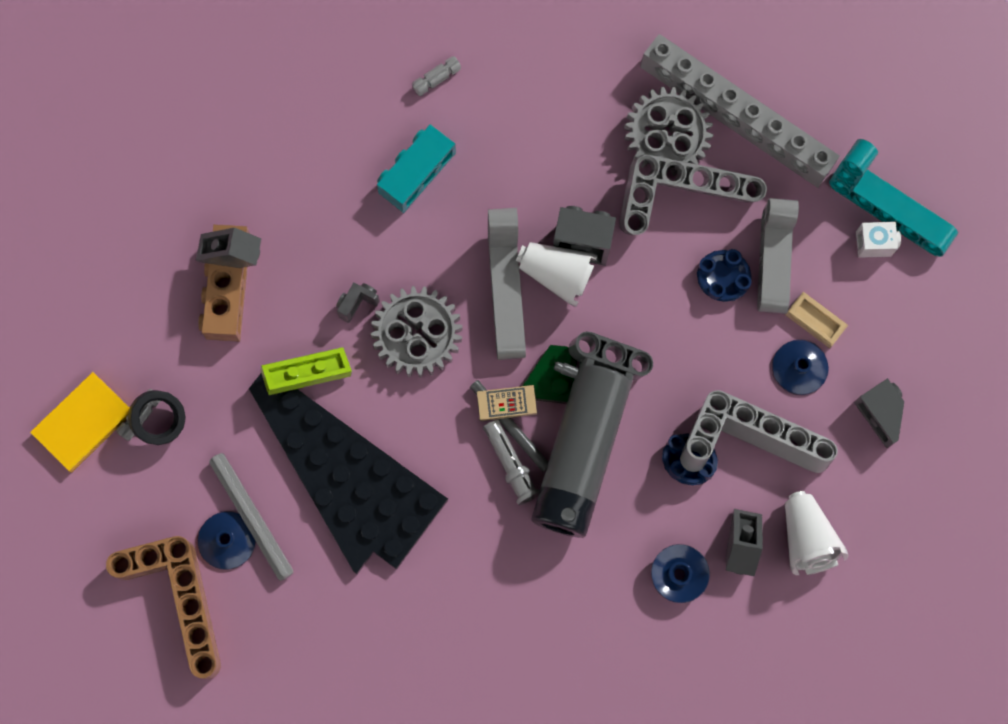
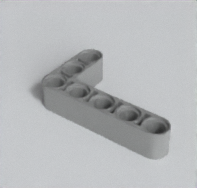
M643 155L635 158L630 165L619 225L621 230L628 235H640L647 230L657 185L741 202H757L762 200L766 195L767 186L759 177L653 155ZM642 160L647 161L651 166V171L647 176L642 175L639 171V164ZM669 166L674 167L677 171V177L674 181L669 180L666 176V170ZM696 171L700 172L704 177L703 184L700 187L696 186L693 182V175ZM722 177H726L730 182V188L727 192L722 191L719 186ZM749 182L753 183L756 187V194L753 197H750L746 192ZM636 188H641L645 192V199L642 203L636 202L633 197ZM632 215L637 216L640 220L639 228L635 231L631 230L628 226V220Z
M517 208L488 209V245L497 360L526 358L519 262L516 261L518 257Z
M716 390L710 392L705 399L681 453L680 461L682 466L688 471L697 472L703 469L713 452L721 431L815 473L826 471L837 456L838 449L833 441L726 392ZM712 406H716L720 411L715 410ZM737 417L744 419L745 422L740 421ZM701 428L707 429L711 434L705 433ZM764 429L769 430L772 434H768ZM791 441L795 442L798 446L793 445ZM691 451L699 453L701 457L693 455ZM817 453L822 454L824 458L820 457Z

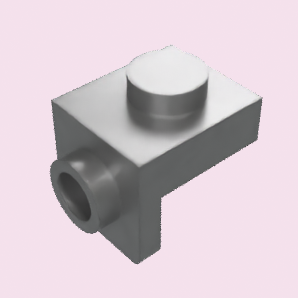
M353 282L348 293H343L336 304L339 318L350 323L362 300L377 307L380 302L379 296L376 294L377 291L365 283H362L360 286Z

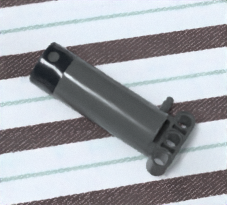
M588 331L582 332L569 344L571 357L580 362L578 368L556 362L554 365L555 371L574 378V382L531 518L533 523L542 528L577 538H584L587 535L632 382L646 376L653 368V359L647 352ZM580 340L588 343L590 347L589 353H585L580 349ZM606 350H611L615 354V363L610 362L606 358ZM633 359L638 360L641 363V372H638L633 368Z

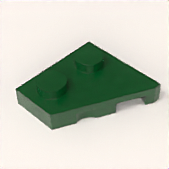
M550 345L523 384V386L534 385L535 401L567 404L574 378L555 371L554 365L556 362L576 367L577 361L571 357L569 347Z

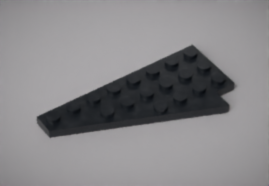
M260 373L249 387V390L353 572L358 575L373 553L397 570L448 502V498L300 390L294 389L268 395L262 374Z

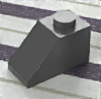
M237 228L201 234L196 261L234 268L256 266L260 256L262 238Z
M888 378L854 401V404L886 448L899 441L905 402L902 399L903 395L900 388L895 383H891Z
M734 509L726 549V571L739 575L755 576L763 550L762 514Z

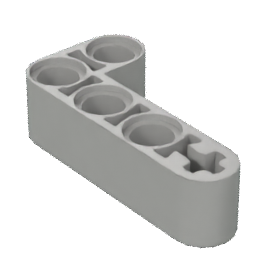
M769 198L763 209L758 278V312L787 314L792 234L798 219V200Z

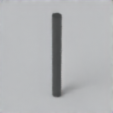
M479 380L470 386L476 395L478 391H487ZM512 418L499 419L503 427L544 473L549 463L548 460Z

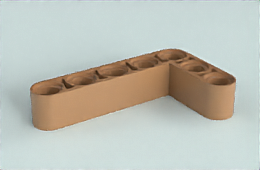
M173 536L112 553L106 561V569L111 576L120 580H131L168 570L191 673L201 679L216 677L221 669V662L193 544L184 537ZM178 544H185V554L180 558H175L173 555L174 548ZM151 551H156V562L151 566H147L145 563L146 555ZM121 559H127V570L123 573H118L116 570L117 563ZM185 572H191L193 576L192 582L188 586L182 587L179 581L180 576ZM191 600H197L199 603V609L194 615H188L186 612V605ZM202 628L205 631V640L200 644H195L192 640L193 632ZM209 657L212 661V668L209 672L202 674L199 670V662L201 659Z

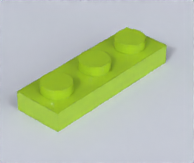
M343 347L261 365V374L268 395L351 377L352 373Z

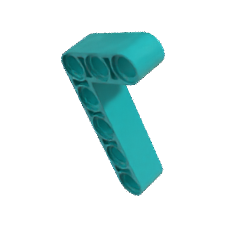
M856 140L829 181L832 189L881 222H896V231H900L901 235L930 254L937 257L944 256L958 235L957 229L937 214L869 171L868 168L878 155V150L867 140Z

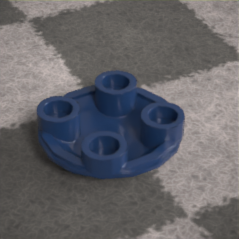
M735 249L713 251L701 259L696 273L698 284L702 291L710 298L721 302L735 301L742 297L750 288L752 282L749 265L742 258L741 253Z
M690 433L673 435L669 438L662 453L663 465L668 474L681 484L691 486L704 484L710 480L716 472L718 464L715 449H713L703 469L697 472L688 471L682 466L680 457ZM691 451L693 455L701 457L699 453Z

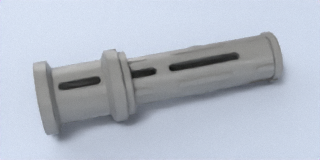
M499 419L486 424L483 430L507 473L505 480L507 484H511L518 497L516 500L517 504L522 505L538 497L540 490L535 489L528 475L530 473L529 469L526 466H522Z

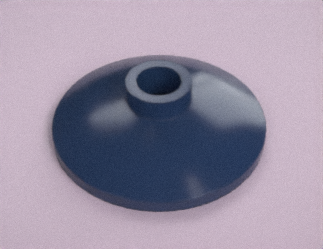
M793 340L781 346L776 352L772 362V371L775 380L784 390L796 395H807L815 392L824 384L828 376L829 366L824 352L817 345L805 340ZM798 361L806 362L807 369L799 368Z
M221 512L211 516L202 525L198 535V549L203 559L211 566L223 570L234 569L243 565L253 554L256 541L242 517L235 512ZM224 534L230 536V541L227 544H221L220 538Z
M676 544L663 549L656 556L652 564L651 578L655 589L662 597L675 603H687L695 600L705 591L709 583L710 571L706 559L697 549L684 544ZM679 569L684 572L682 580H677L674 577L675 570Z

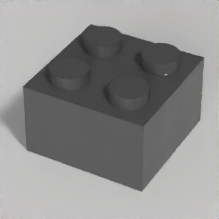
M577 206L560 207L553 246L594 253L598 255L595 261L590 259L589 263L606 266L616 217H611L609 213L604 211L585 212Z

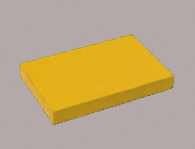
M92 372L30 433L72 473L126 421L130 407Z

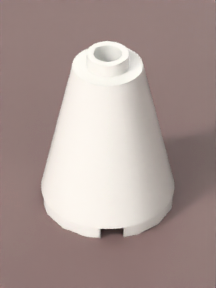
M530 242L528 247L522 245L516 261L521 263L519 269L564 301L576 307L578 301L574 300L575 295L582 296L594 265L589 264L590 259L595 261L598 255Z
M805 491L789 495V500L785 502V513L792 573L799 575L798 570H805L807 575L815 574L838 566L837 559L842 556L844 561L847 560L849 556L847 549L811 494H806Z

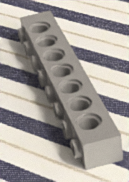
M658 34L643 54L640 68L671 89L675 87L676 92L679 94L686 90L685 98L687 99L695 95V105L704 103L702 110L709 112L718 121L817 188H819L839 159L840 155L662 35Z

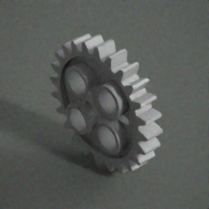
M661 87L659 95L652 89L649 92V99L642 95L639 99L641 105L634 103L631 108L635 113L629 112L626 117L632 122L626 123L624 129L631 131L626 134L624 140L633 142L627 148L628 151H637L633 159L643 155H653L698 165L697 159L703 160L706 156L702 150L708 151L711 147L706 141L711 140L713 134L706 132V130L713 126V123L705 122L710 113H701L700 111L704 103L695 105V95L690 99L685 98L686 90H683L680 95H676L675 87L670 90L669 94L666 93L664 87ZM650 112H659L663 120L661 122L654 121L651 118ZM677 116H686L689 120V125L679 123ZM645 127H649L650 129H653V130H652V131H646V130H645ZM666 127H669V131L673 133L671 136H668V132L664 130ZM685 132H691V133H692V136H689V135L684 134V133H685ZM648 138L657 139L660 143V148L655 149L649 146ZM675 142H683L686 145V152L678 151L675 147ZM643 160L641 167L644 168L649 163ZM669 166L667 168L666 173L668 169H670L673 176L677 175V171L674 167Z
M412 286L411 294L407 295L402 288L400 289L401 297L397 298L394 294H390L391 304L385 301L381 302L385 310L384 312L375 311V315L380 321H372L371 323L373 328L378 329L371 333L373 339H378L373 344L374 349H383L378 354L379 359L388 357L386 366L389 368L396 364L397 374L405 368L408 377L412 375L413 370H417L419 377L422 378L423 370L425 369L433 375L434 366L443 370V360L450 363L453 361L449 353L459 352V348L454 343L462 342V337L455 333L463 330L462 325L454 323L460 320V314H452L455 310L454 304L445 306L447 296L442 297L440 300L437 299V290H434L431 295H427V289L423 287L420 294ZM415 307L423 311L422 315L417 318H412L408 315L409 310ZM402 316L415 330L421 328L423 337L437 345L436 348H432L418 333L413 336L411 327L398 320L397 317ZM434 325H440L445 329L441 335H433L429 330ZM395 328H400L405 332L399 339H394L390 336V332ZM415 346H423L426 352L424 355L417 357L411 354V350Z

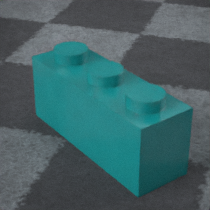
M431 124L425 130L421 129L417 132L412 140L413 144L408 150L403 149L397 155L394 166L390 170H384L377 180L378 193L402 213L406 212L456 154V144Z

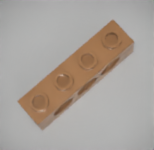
M213 224V232L237 228L250 234L247 226ZM205 263L204 275L208 277L207 287H203L201 293L202 304H205L204 314L199 316L198 327L206 340L240 342L248 267L234 268ZM221 279H231L227 287H217ZM218 306H228V309L224 314H215V309Z

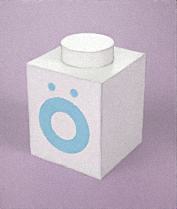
M896 222L862 223L856 231L858 258L891 257L901 245L900 231H896Z

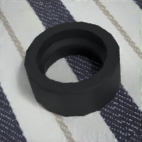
M158 390L144 392L138 396L131 404L128 413L129 427L134 435L143 442L153 445L167 444L176 439L183 430L186 419L184 407L179 399L169 392ZM156 400L168 404L173 410L174 415L173 424L170 429L158 435L145 431L141 426L139 418L143 407L149 402Z

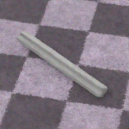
M223 453L215 455L209 461L215 474L278 580L287 579L293 574L291 565Z

